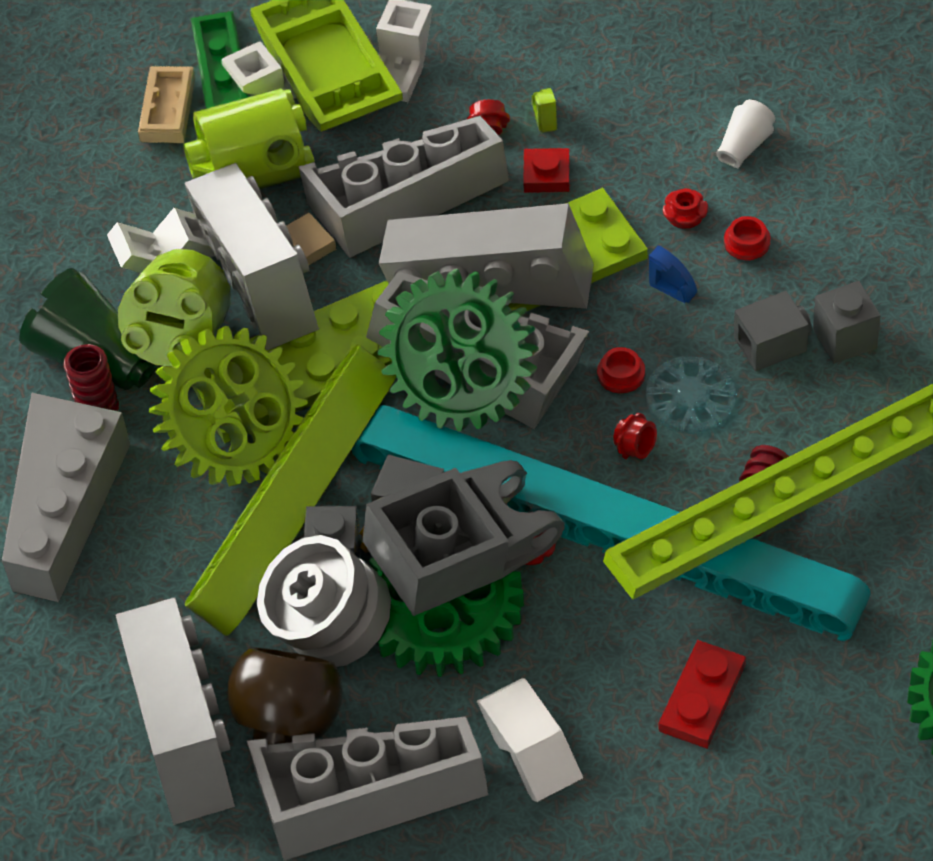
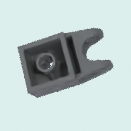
M502 461L459 473L457 468H453L366 504L363 543L413 616L502 579L542 555L560 538L564 530V522L556 512L536 511L522 513L507 506L508 502L525 486L527 472L518 461Z

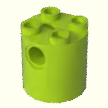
M277 89L194 112L193 119L197 140L184 143V151L193 179L236 163L246 178L254 177L259 189L301 178L299 166L315 162L309 145L304 146L300 132L307 130L303 110L300 104L295 105L290 89Z
M174 249L158 255L125 291L119 305L118 328L122 334L121 342L128 352L136 354L139 358L157 366H173L166 355L174 349L184 353L181 345L183 340L192 337L199 343L198 333L206 329H210L213 335H215L224 322L231 305L230 285L224 271L210 257L195 250Z

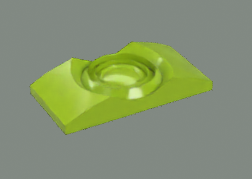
M272 0L250 8L253 21L267 50L281 66L304 114L319 131H325L403 100L402 91L344 0Z

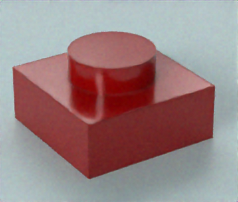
M569 148L524 149V193L570 192Z

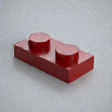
M697 640L658 723V731L708 749L744 670L746 656Z

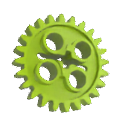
M224 326L217 330L215 339L210 329H206L198 333L199 343L192 337L181 342L184 353L174 349L166 355L173 367L164 365L157 369L156 373L166 383L150 388L152 394L162 398V403L149 408V413L162 415L164 422L154 427L153 432L168 433L170 438L161 449L168 451L177 448L180 451L174 464L177 467L191 461L193 463L191 469L192 478L200 477L206 470H209L208 478L211 485L220 483L224 475H226L229 487L240 484L242 474L248 483L260 480L259 469L268 474L275 463L274 459L277 460L285 448L284 445H287L294 434L291 431L292 428H297L304 419L295 414V409L307 405L308 400L295 397L293 392L300 388L304 382L303 380H289L287 375L293 370L295 363L290 362L282 366L280 365L278 359L282 353V347H277L269 352L264 350L267 336L262 335L250 343L248 328L237 331L233 338L229 326ZM229 361L236 363L241 368L243 373L241 384L234 383L229 378L227 373ZM205 369L210 370L211 379L205 376ZM190 387L199 389L203 394L204 407L202 410H198L190 404L188 400ZM228 399H231L235 407L227 414L223 406L228 402ZM256 402L264 405L269 413V421L266 426L260 424L254 416ZM217 428H221L229 434L231 446L228 452L221 450L215 442ZM247 433L252 435L253 443L247 441Z

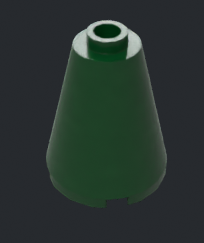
M69 268L58 274L43 289L40 294L47 300L38 312L30 307L20 329L19 341L35 354L64 365L67 353L73 348L85 344L96 345L104 350L107 356L114 385L124 390L131 389L133 385L138 388L142 387L155 370V364L139 358L136 354H132L124 348L121 342L122 334L118 328V311L84 273L74 268Z

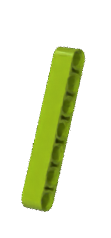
M359 344L354 346L339 363L185 601V607L224 636H228L246 616L258 597L259 584L269 564L284 548L291 545L305 523L306 507L316 506L396 379V374H382L381 370L387 366Z

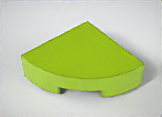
M546 88L541 89L539 92H534L531 96V103L539 131L557 130L556 100L552 89Z

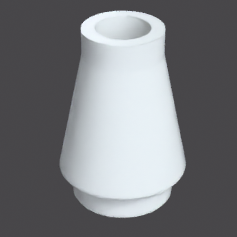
M746 100L743 105L736 106L722 144L716 152L717 158L721 162L739 168L743 161L773 133V123L775 122L773 112L767 106L755 100Z

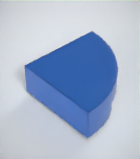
M658 245L649 255L650 286L683 303H689L697 293L693 277L678 258Z

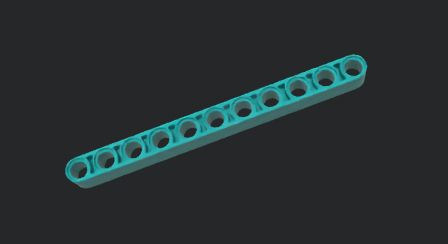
M385 405L378 406L351 449L358 461L363 464L370 461L381 465L379 470L382 469L388 455L443 468L444 472L457 468L459 473L502 461H518L527 472L525 486L508 502L507 506L522 513L554 511L564 522V530L560 537L587 547L589 543L602 547L603 553L607 549L680 513L445 426L441 429L437 428V424L425 419L421 421L417 416ZM753 538L674 578L678 581L681 578L696 582L694 587L726 599L728 595L742 599L741 604L774 616L776 612L790 617L789 622L820 634L825 630L839 635L837 638L839 641H846L851 638L871 596V591L867 584L856 576Z

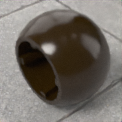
M250 647L239 657L232 669L228 681L227 698L230 712L235 722L254 729L252 740L266 739L268 745L292 743V736L314 734L315 738H320L325 734L338 716L342 703L343 687L340 673L334 662L294 652Z

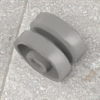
M318 535L302 538L289 545L269 564L259 584L257 607L261 622L276 638L291 646L299 654L334 662L336 667H340L363 657L380 639L389 621L391 596L386 581L362 559H359L340 541Z

